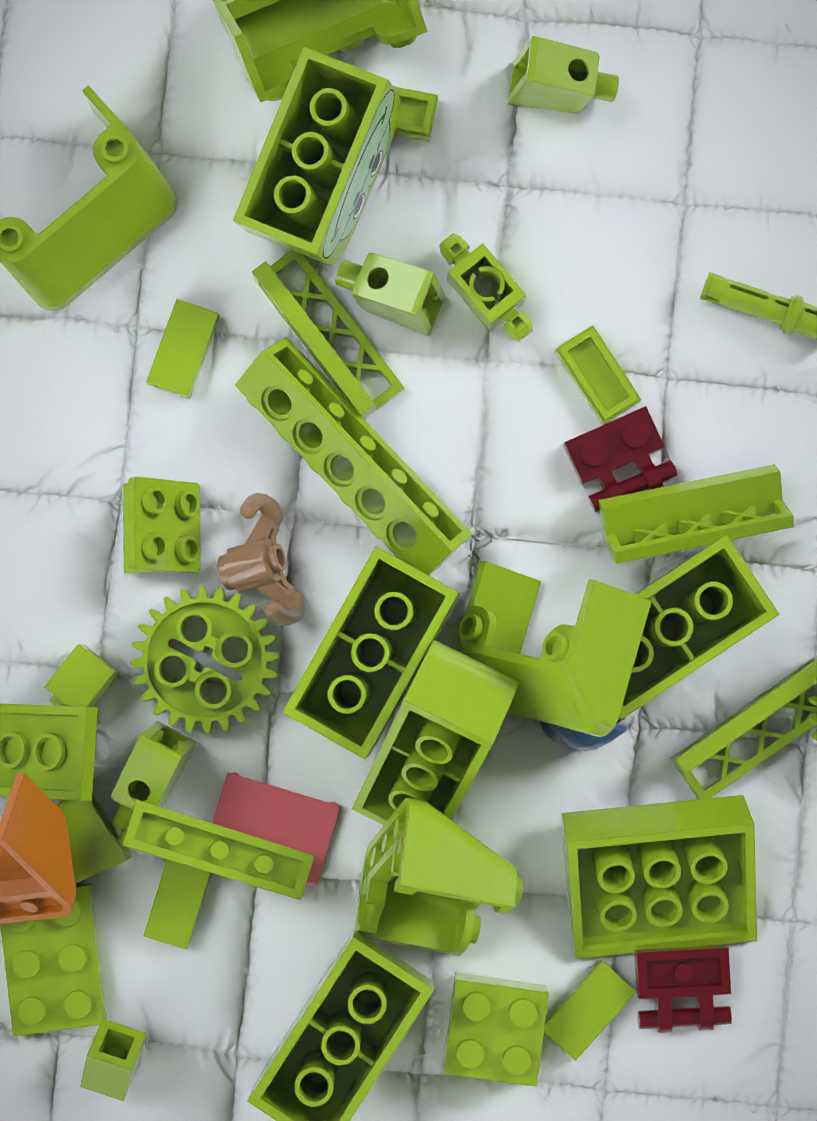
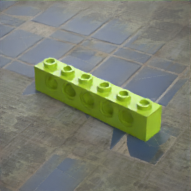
M287 337L262 350L235 383V386L246 397L249 404L256 408L272 424L278 434L289 442L305 459L309 467L322 477L338 494L340 500L356 513L369 527L372 534L380 539L397 558L430 576L473 535Z

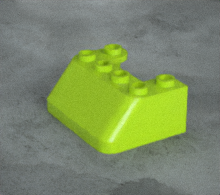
M213 0L245 77L260 103L266 100L278 101L283 98L303 47L328 55L338 50H353L364 43V39L375 35L382 44L391 45L392 48H402L412 44L416 40V36L428 32L417 0Z

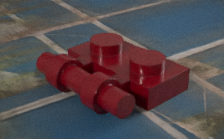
M646 406L563 443L580 484L583 485L596 478L600 482L603 490L588 496L594 512L600 511L599 500L660 488L663 487V482L678 476L671 460L657 466L651 461L649 455L662 450L665 446ZM635 462L639 474L617 482L612 471Z
M718 945L634 950L637 997L639 999L655 998V1010L637 1012L639 1029L656 1028L657 1033L672 1032L674 1027L697 1026L699 1031L714 1030V1025H729L732 1023L730 1006H713V995L731 994L729 947ZM696 996V1008L672 1009L671 997Z

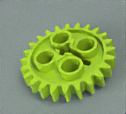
M199 586L196 599H192L186 589H181V603L176 604L166 596L163 598L167 609L165 613L162 614L154 609L149 610L151 617L155 621L154 625L151 627L139 624L138 628L147 635L146 641L132 642L131 646L143 651L142 658L130 661V665L143 668L144 674L135 678L133 683L148 685L149 689L142 695V701H150L155 698L158 701L152 714L159 716L167 710L171 712L168 720L169 726L174 727L181 718H184L185 729L188 733L193 732L197 722H202L205 734H211L214 721H218L222 729L228 731L230 730V716L234 715L241 723H245L247 718L243 709L246 706L256 711L262 709L255 699L258 693L271 696V690L263 682L265 678H278V674L267 669V662L280 659V655L267 652L266 646L275 642L277 638L275 635L262 636L261 631L268 625V619L264 618L255 622L251 619L256 612L257 606L251 604L244 610L239 609L242 600L240 594H235L229 602H226L225 591L221 587H218L213 598H209L205 586ZM193 617H202L207 623L208 630L206 636L198 642L189 641L184 633L185 624ZM240 637L248 645L247 656L239 663H231L225 657V645L230 639ZM176 639L202 653L207 652L210 647L213 649L211 658L239 672L242 675L241 680L235 681L219 671L205 667L200 672L198 670L200 663L196 659L170 647L169 641ZM172 657L181 658L186 665L185 676L177 683L169 682L163 674L164 664ZM212 678H220L224 681L227 688L225 698L218 704L208 702L203 695L205 683Z

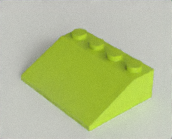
M744 795L561 813L575 959L632 954L634 950L699 947L757 941L755 824Z

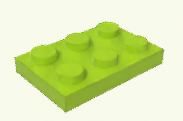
M0 703V796L9 797L16 774L25 773L49 799L92 801L98 707Z
M91 884L76 886L77 895L70 915L66 917L0 924L13 1036L100 1025L102 1018L107 1020Z

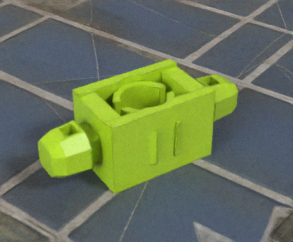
M452 233L439 244L440 253L449 266L454 264V267L448 271L447 282L490 332L502 322L504 324L502 330L514 341L521 342L533 332L532 321L524 310L520 312L517 310L524 304L526 294L488 248L482 243L470 253V245L461 236ZM478 270L477 277L479 279H491L497 284L499 291L496 300L499 303L495 306V298L493 296L483 297L476 293L474 289L475 271ZM471 275L469 284H467L464 280ZM505 291L508 296L501 300L503 292Z

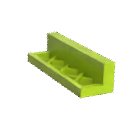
M291 250L271 266L265 261L251 271L255 282L340 394L364 420L405 390V387L303 254ZM296 262L306 274L304 292L288 290L277 275ZM311 282L320 294L309 293ZM295 298H297V299H303V300H302V307H301L300 304L296 301ZM308 300L328 303L333 310L331 327L318 326L312 322L306 314ZM337 318L341 320L347 329L336 328ZM322 333L330 334L329 342L325 339ZM335 335L353 337L360 345L358 363L341 360L333 349ZM364 352L374 365L363 363ZM349 369H356V377H354ZM362 370L381 373L391 387L372 400L360 384Z
M775 464L599 500L603 538L615 564L710 545L725 535L730 540L794 527V516L783 501L781 474Z
M817 656L669 758L697 799L712 798L815 726V724L808 720V717L802 722L801 718L803 711L817 712V707L804 705L806 690L815 685L814 681L817 679ZM797 697V703H796V704H795V703H789L790 701H792L793 699H795V698ZM782 707L795 709L792 729L784 734L767 731L770 715ZM761 722L760 730L753 729V727ZM745 733L759 735L756 754L747 760L730 757L733 741ZM766 736L777 738L764 747ZM724 748L723 756L716 755L717 752ZM709 758L721 760L719 780L704 790L691 771ZM729 762L740 764L727 773Z
M136 799L126 830L121 829L117 843L135 850L297 900L302 898L315 856Z

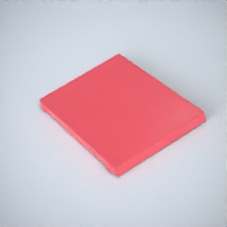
M227 772L212 823L315 855L306 883L317 885L341 806H338L335 802H325L242 777L236 772Z

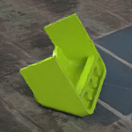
M89 85L82 92L92 112L106 127L94 142L93 156L98 166L107 176L38 235L20 218L6 217L0 219V263L41 308L49 311H58L67 307L170 219L177 206V199L172 186L136 138Z
M480 561L466 613L459 626V636L467 656L520 681L507 712L596 737H603L609 734L615 727L620 715L652 600L597 580L588 579L575 626L561 624L555 627L543 641L541 658L522 655L521 650L541 581L487 561Z

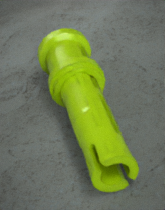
M712 272L708 273L700 296L701 300L716 303L780 325L779 330H782L784 334L790 335L795 332L817 340V306L805 303L804 297L796 295V297L791 296L788 299L724 278Z

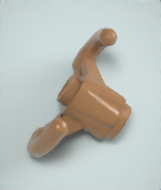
M255 493L245 499L240 507V515L246 519H251L260 510L262 516L245 544L229 548L226 554L219 556L217 561L218 574L222 584L228 590L236 589L237 592H243L256 588L272 598L273 601L266 603L264 612L274 622L289 626L299 622L305 614V604L302 594L287 582L283 574L287 567L286 556L282 547L276 544V536L283 521V514L279 503L267 494Z

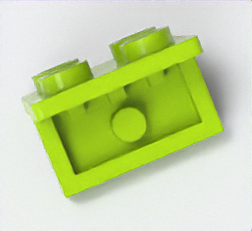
M137 476L130 477L128 483L123 484L124 574L200 572V485L198 483Z

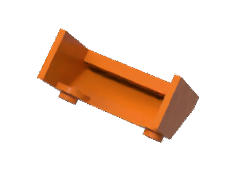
M25 773L16 774L0 821V924L66 917L70 915L77 895L66 816Z

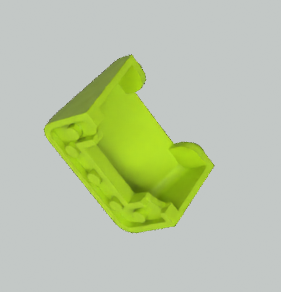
M407 797L367 847L361 872L354 929L370 940L460 956L467 950L470 943L475 944L478 940L481 918L475 915L476 908L481 904L493 906L496 913L507 914L520 903L523 893V878L517 876V871L513 864L428 802Z

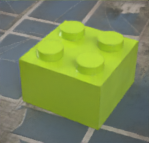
M455 972L443 1058L444 1074L537 1087L549 991L546 985Z

